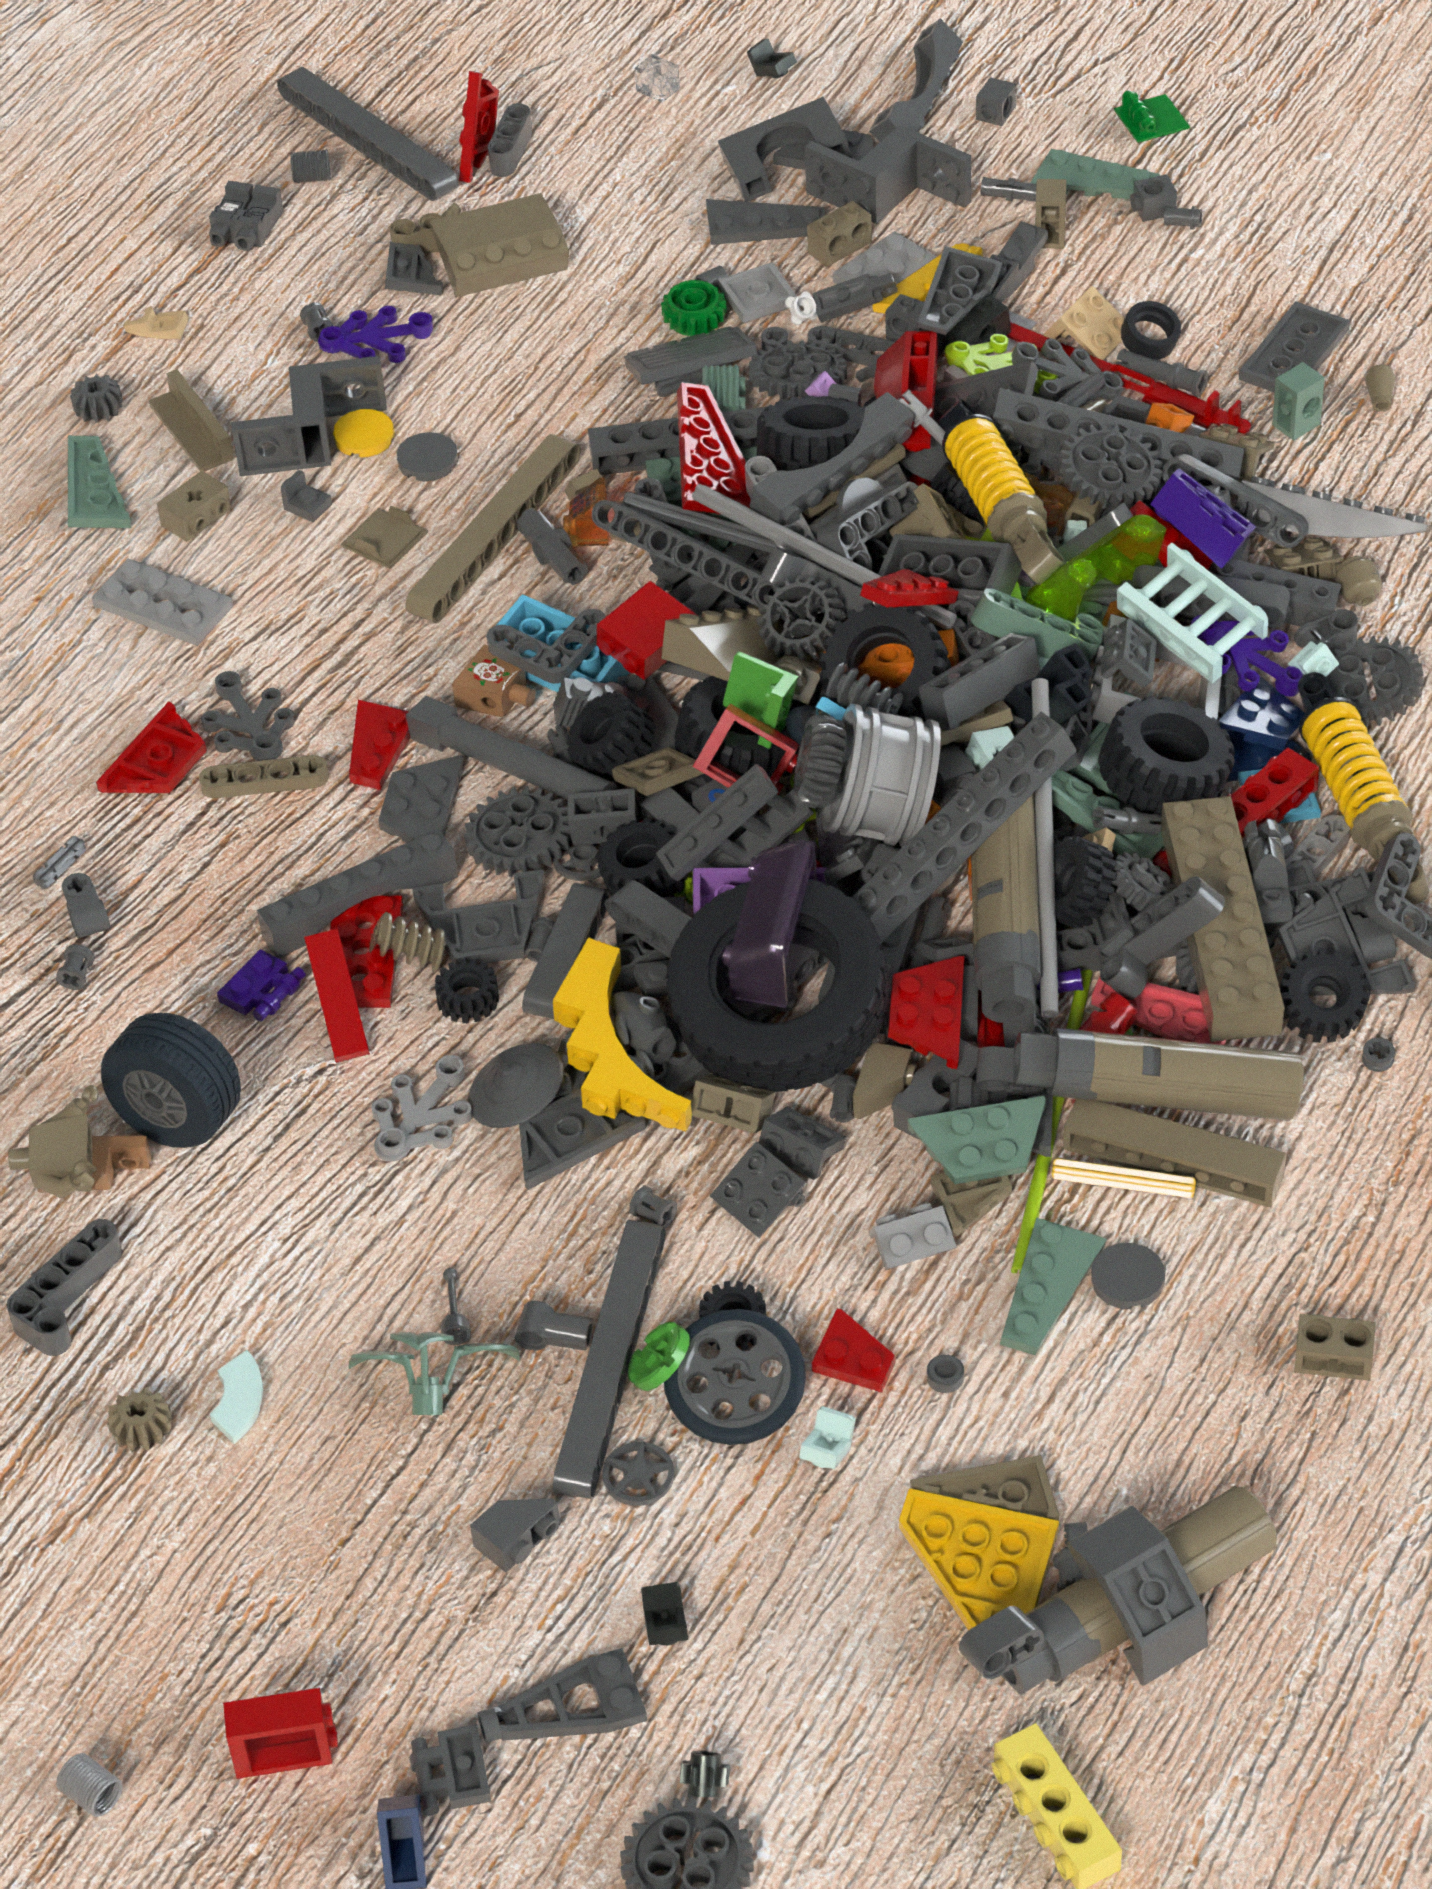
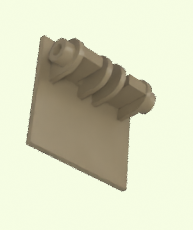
M1308 538L1304 540V543L1298 544L1293 548H1286L1275 544L1273 549L1263 550V553L1279 570L1308 576L1307 567H1309L1310 577L1321 580L1335 579L1340 566L1338 561H1343V557L1321 538Z

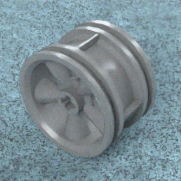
M851 703L841 720L846 727L845 731L847 734L845 739V755L834 797L827 807L822 808L823 829L825 832L835 833L839 828L843 836L851 837L854 834L883 840L884 844L892 846L899 841L900 846L903 847L924 827L929 812L940 757L941 735L939 723L928 719L923 724L920 717L910 716L907 718L883 713L873 707H867L863 712L861 705Z

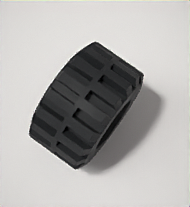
M617 691L613 693L606 692L601 697H595L590 704L587 703L581 713L574 719L575 722L569 730L570 736L567 738V745L569 746L567 751L571 759L588 772L614 782L612 772L614 767L650 753L652 749L651 744L655 740L654 732L656 731V725L653 723L652 716L624 694Z
M637 819L632 820L627 826L623 824L618 826V831L615 833L610 832L606 836L607 842L601 843L599 847L600 853L597 854V862L599 864L597 866L610 896H613L631 880L639 882L660 897H675L674 894L676 892L680 893L683 890V882L687 880L688 873L679 881L674 880L670 877L656 854L677 835L670 826L665 827L664 822L657 820L653 823L651 819H644L642 822H638ZM650 862V863L646 864L645 866L636 868L638 865H640V864H642V863Z

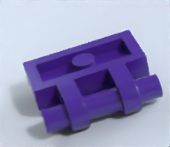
M260 949L217 992L218 1001L245 1016L255 1007L256 1009L252 1012V1015L256 1020L262 1022L268 1015H274L281 1007L280 1003L287 995H293L300 988V982L306 977V973L300 967H296L289 974L286 962Z

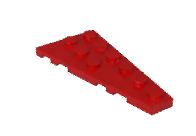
M682 382L677 390L682 509L720 514L693 500L692 494L698 484L705 485L750 508L751 499L746 490V461L709 386Z

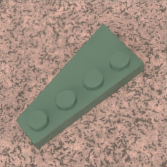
M1051 148L1030 183L1037 184V179H1066V194L1068 190L1085 191L1084 196L1096 197L1098 194L1111 193L1112 198L1130 199V195L1134 192V181L1160 176V174Z

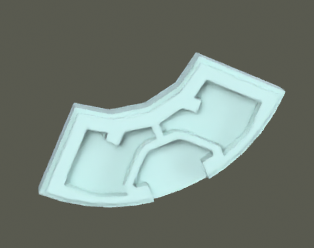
M248 1350L217 1370L219 1379L224 1385V1394L220 1404L210 1413L211 1422L233 1444L240 1440L256 1421L260 1413L264 1391L260 1369Z

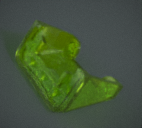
M1135 515L1063 564L1041 585L1034 584L1028 590L1025 602L1073 623L1078 614L1084 592L1100 580L1107 578L1113 584L1120 585L1123 580H1132L1134 570L1138 566H1155L1167 528L1148 515Z

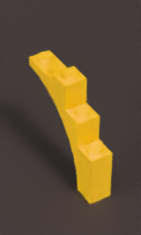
M588 938L553 999L554 1021L559 1022L564 1027L575 1028L567 1042L568 1063L580 1071H589L581 1086L582 1108L587 1109L594 1115H604L615 1119L620 1109H623L633 1116H643L659 1122L666 1128H676L686 1132L692 1122L691 1101L665 1089L645 1075L628 1057L616 1037L609 1016L612 990L621 971L620 948Z

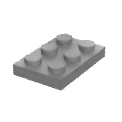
M894 231L833 272V282L839 284L867 273L869 276L877 277L891 273L897 285L937 256Z

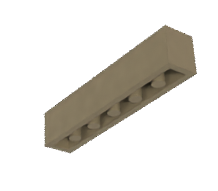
M1076 1099L1064 1125V1150L1128 1168L1191 1176L1196 1179V1187L1270 1208L1284 1177L1285 1152L1102 1101Z

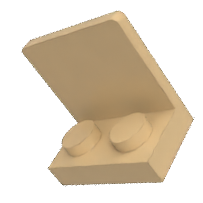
M1092 285L1043 336L1056 339L1061 335L1065 339L1070 334L1091 356L1104 360L1122 341L1121 326L1125 318Z

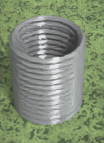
M85 1753L76 1754L71 1757L61 1768L56 1782L58 1790L94 1817L103 1816L109 1812L119 1800L123 1788L122 1781L111 1774V1772Z

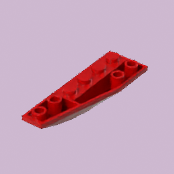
M906 331L877 359L874 380V394L877 399L888 392L895 399L898 400L902 397L908 403L902 395L909 389L928 409L932 408L933 411L929 416L933 419L938 368L937 332ZM912 422V433L901 445L913 452L931 449L932 436L921 425L915 428L913 426L914 422Z

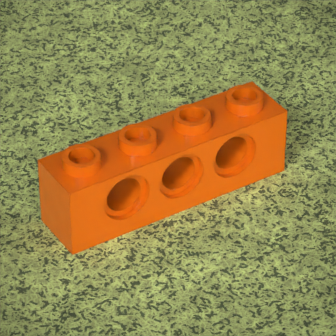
M941 630L938 633L949 653L947 657L951 662L952 668L959 663V650L954 630ZM901 644L878 646L867 653L860 662L857 680L864 674H868L870 676L869 687L875 680H879L881 682L880 689H885L888 686L897 688L908 678L914 665L913 652L910 648Z

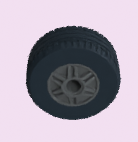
M150 1013L139 1016L128 1025L109 1047L101 1062V1081L111 1106L134 1130L143 1136H147L148 1139L165 1146L187 1148L206 1143L228 1119L240 1101V1077L238 1068L230 1053L208 1030L180 1015Z

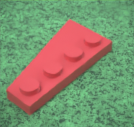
M1099 977L1092 993L1091 1004L1101 1009L1100 1003L1112 992L1119 993L1104 983ZM1147 982L1140 995L1132 1000H1127L1136 1010L1133 1016L1137 1019L1133 1024L1169 1040L1217 1045L1225 1044L1226 1040L1210 1041L1200 995Z

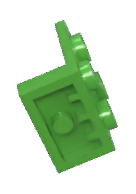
M738 651L733 659L723 705L728 707L731 703L782 733L786 726V718L790 711L798 676ZM759 736L758 744L770 749L773 743Z

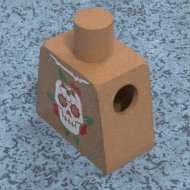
M485 644L452 683L456 707L498 717L505 716L515 703L530 707L536 695L535 689L526 685L525 671L492 655L488 650V645Z

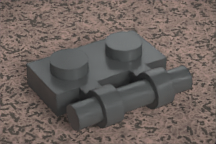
M477 1724L437 1732L440 1746L428 1748L427 1741L424 1738H416L411 1741L412 1754L409 1756L412 1771L416 1772L418 1784L415 1787V1794H419L424 1815L432 1816L439 1812L437 1800L444 1796H449L451 1810L491 1802ZM443 1764L445 1777L433 1779V1767Z

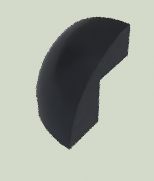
M1076 643L1055 651L1038 675L1016 685L1004 702L1011 709L1012 713L1030 722L1033 719L1032 681L1038 678L1046 679L1049 682L1050 718L1058 724L1077 714L1092 696L1093 691L1089 690V679L1092 676L1089 662Z

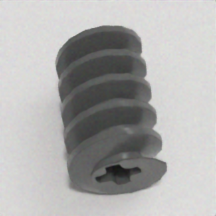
M842 662L836 667L827 686L826 698L834 703H838L844 709H847L851 703L861 705L863 712L867 707L877 708L879 712L896 715L903 701L902 693H897L891 699L892 688L890 686L880 693L881 682L879 680H875L869 687L870 676L868 674H864L857 680L859 673L857 668H852L846 674V662Z

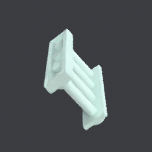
M1173 543L1167 546V567L1142 589H1135L1127 582L1117 589V609L1212 684L1222 676L1221 656L1250 630L1262 640L1268 634V617L1262 608L1257 605L1253 606L1196 562L1187 550H1181ZM1178 574L1192 584L1165 608H1159L1149 600ZM1202 593L1216 603L1189 627H1183L1173 619ZM1225 612H1228L1240 622L1213 646H1207L1197 638Z

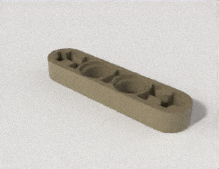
M314 755L215 765L203 769L199 775L201 791L209 798L321 787L329 779L326 760L323 757ZM277 772L289 773L288 776L281 779L272 777ZM246 775L256 777L250 782L240 781V778Z

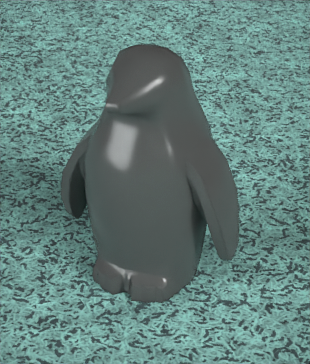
M628 991L614 994L611 998V1010L615 1019L614 1031L619 1042L623 1045L629 1044L635 1051L638 1049L644 1050L652 1065L654 1063L660 1065L667 1062L675 1049V1040L681 1039V1032L676 1023L668 1014L661 1010L660 1003L654 998L644 997Z

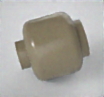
M1354 556L1344 560L1335 575L1336 583L1341 584L1340 593L1343 599L1350 604L1357 603L1359 606L1369 605L1375 601L1376 595L1382 589V580L1375 564L1361 556Z

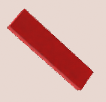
M338 928L305 936L304 939L335 1062L338 1063L369 1055Z

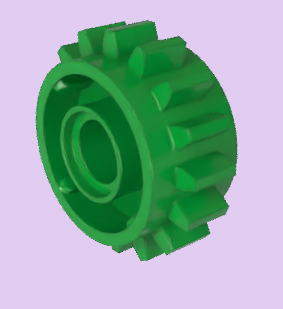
M688 280L675 285L668 294H664V302H661L664 323H670L671 330L685 336L710 333V331L718 328L720 322H724V314H727L724 293H718L717 287L701 280Z

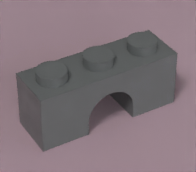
M960 1039L957 1069L947 1067V1060L933 1054L930 1062L924 1069L920 1068L916 1071L911 1084L904 1092L900 1091L895 1096L891 1106L894 1127L919 1139L915 1133L912 1135L908 1130L907 1121L909 1118L949 1112V1099L940 1094L950 1092L951 1082L957 1081L960 1077L973 1078L976 1082L979 1048Z

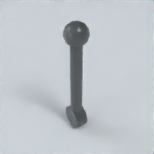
M1304 893L1299 896V903L1293 909V918L1303 908H1307L1313 903L1310 894ZM1289 921L1281 922L1269 936H1266L1269 949L1274 946V940L1278 937L1279 928Z

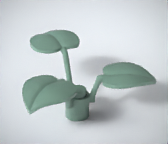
M398 1332L390 1334V1339L402 1341L416 1350L420 1349L421 1377H416V1381L410 1359L415 1360V1355L403 1352L365 1351L351 1355L349 1369L370 1359H387L404 1366L408 1378L409 1394H412V1415H442L443 1394H449V1384L460 1357L484 1350L504 1353L520 1361V1352L517 1348L502 1343H472L454 1346L442 1385H439V1377H428L427 1344L436 1341H454V1336L437 1332H422L420 1334Z

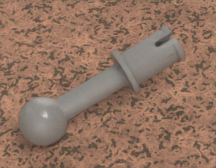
M908 389L902 395L908 403L902 397L898 401L914 414L913 426L916 428L918 425H921L942 446V440L946 432L929 416L933 411L932 408L928 409Z

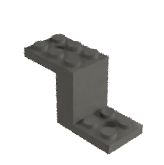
M899 125L859 161L813 141H810L805 146L806 193L839 208L854 201L871 214V221L875 224L882 220L916 188L963 208L971 203V155Z
M380 356L290 366L289 377L293 415L231 422L240 476L332 466L327 417L342 416L359 409L387 410ZM350 384L360 385V387L355 390H350L346 388ZM263 443H271L274 445L273 447L268 449H263L259 447Z

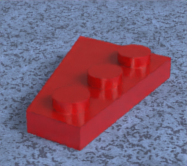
M358 699L349 770L350 783L378 790L382 789L410 739L406 714L409 711Z

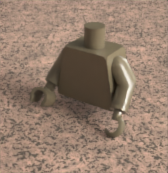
M94 1085L87 1086L83 1090L81 1098L73 1099L53 1117L39 1125L32 1126L29 1129V1147L9 1149L8 1160L10 1170L29 1169L35 1188L59 1198H65L75 1191H92L95 1181L92 1173L96 1172L97 1167L92 1164L93 1133L88 1116L85 1113L88 1111L87 1105L90 1103V1095L92 1101H96L98 1098L97 1088Z

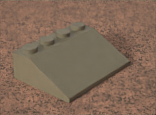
M541 193L429 221L455 298L568 269V246L559 223Z
M747 605V608L744 610L725 608L722 613L703 611L700 616L680 614L678 619L665 621L661 658L725 681L729 680L733 659L738 651L773 666L781 659L775 655L774 649L769 650L764 644L765 640L759 635L761 627L758 626L756 618L763 615L758 611L759 607L755 605ZM781 618L778 621V633L780 635L784 631L783 625L785 624ZM811 654L807 655L806 661L809 663L812 658Z

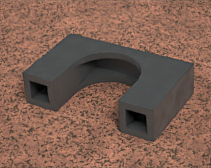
M824 96L718 140L723 160L745 202L772 192L766 170L762 164L764 159L773 150L781 146L793 143L807 145L810 141H813L852 158L846 136Z

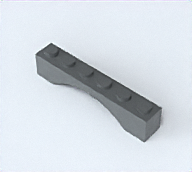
M941 18L920 33L913 47L916 59V82L912 96L908 101L895 102L877 115L869 132L879 142L899 125L918 132L924 126V117L932 110L934 98L943 89L941 86L942 82L950 75L951 65L959 58L960 54L958 51L963 41Z
M886 392L865 407L859 433L852 443L839 455L810 468L775 471L753 487L750 508L783 526L786 523H793L800 513L809 507L813 508L818 505L829 492L839 490L847 479L853 475L861 474L872 461L882 459L890 448L897 443H904L912 433L911 426L914 414L891 394Z
M437 829L257 910L262 938L275 957L280 958L306 946L305 936L317 934L335 917L365 899L385 892L444 884L458 877L454 849L441 831Z

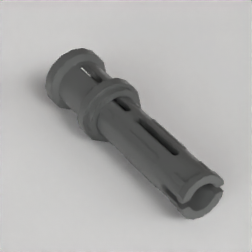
M1124 348L1117 355V360L1122 361H1117L1116 364L1166 382L1167 386L1171 389L1180 388L1192 392V395L1195 397H1200L1206 388L1208 372L1205 370L1198 372L1186 368L1180 362L1171 365L1127 351Z

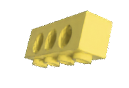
M1037 1723L995 1743L994 1762L991 1763L994 1775L1000 1784L1006 1783L1012 1791V1799L1018 1812L1022 1816L1028 1815L1034 1824V1834L1043 1848L1049 1847L1054 1854L1055 1865L1061 1877L1066 1881L1070 1879L1076 1889H1085L1120 1871L1121 1847ZM1034 1774L1038 1775L1040 1778L1028 1779L1025 1776ZM1058 1806L1061 1809L1058 1811H1050L1046 1809V1807ZM1075 1837L1083 1841L1080 1843H1072L1069 1842L1067 1839Z

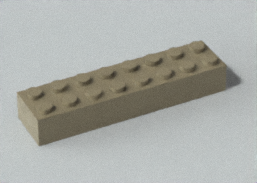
M1231 796L1163 803L1161 834L1173 884L1178 887L1188 879L1197 876L1225 899V905L1221 913L1214 920L1186 938L1210 1041L1281 1035L1284 1004Z

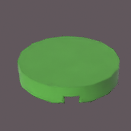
M666 1322L656 1327L645 1337L644 1341L647 1345L642 1351L637 1349L633 1353L628 1365V1378L640 1390L649 1391L660 1386L668 1380L684 1359L689 1347L690 1335L682 1326L677 1325L675 1322Z

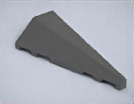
M736 544L725 550L724 554L746 563L756 549ZM720 561L716 562L714 566V573L716 576H718L722 570V564ZM692 574L676 585L668 594L700 616L703 611H707L723 592V589Z

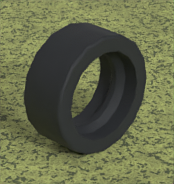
M1143 301L1132 306L1121 326V339L1129 351L1156 360L1163 359L1171 354L1181 334V322L1177 314L1170 307L1154 301ZM1140 321L1152 322L1165 331L1167 338L1162 340L1149 339L1136 329L1135 323Z

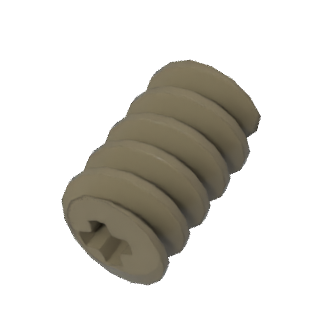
M385 912L375 925L369 952L371 953L376 944L380 945V956L383 957L389 949H393V960L396 961L402 953H406V964L409 965L415 957H419V968L421 969L424 968L428 961H432V972L436 973L441 964L446 946L444 931L437 928L431 935V927L426 924L418 931V923L413 920L405 927V919L401 916H398L392 923V915Z

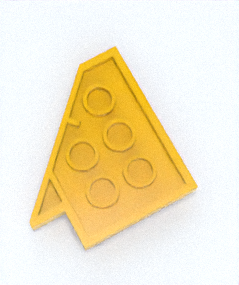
M909 1488L899 1518V1529L962 1622L970 1630L1009 1606H1017L1026 1613L1038 1605L1059 1533V1521Z

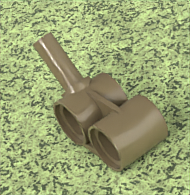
M453 203L442 215L436 213L425 214L418 220L419 226H416L409 219L396 220L390 225L391 242L419 245L424 254L439 252L429 221L459 214L461 208Z

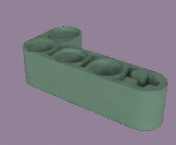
M991 588L985 589L970 618L977 628L999 638L1009 633L1033 637L1037 654L1047 659H1050L1055 651L1076 643L1090 665L1102 643L1103 624L1089 614L1078 613L1072 623Z

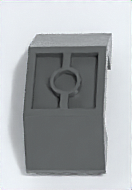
M1133 1505L1066 1544L1084 1579H1098L1125 1629L1132 1645L1125 1648L1123 1652L1141 1686H1145L1208 1647L1206 1614L1203 1604L1168 1539Z

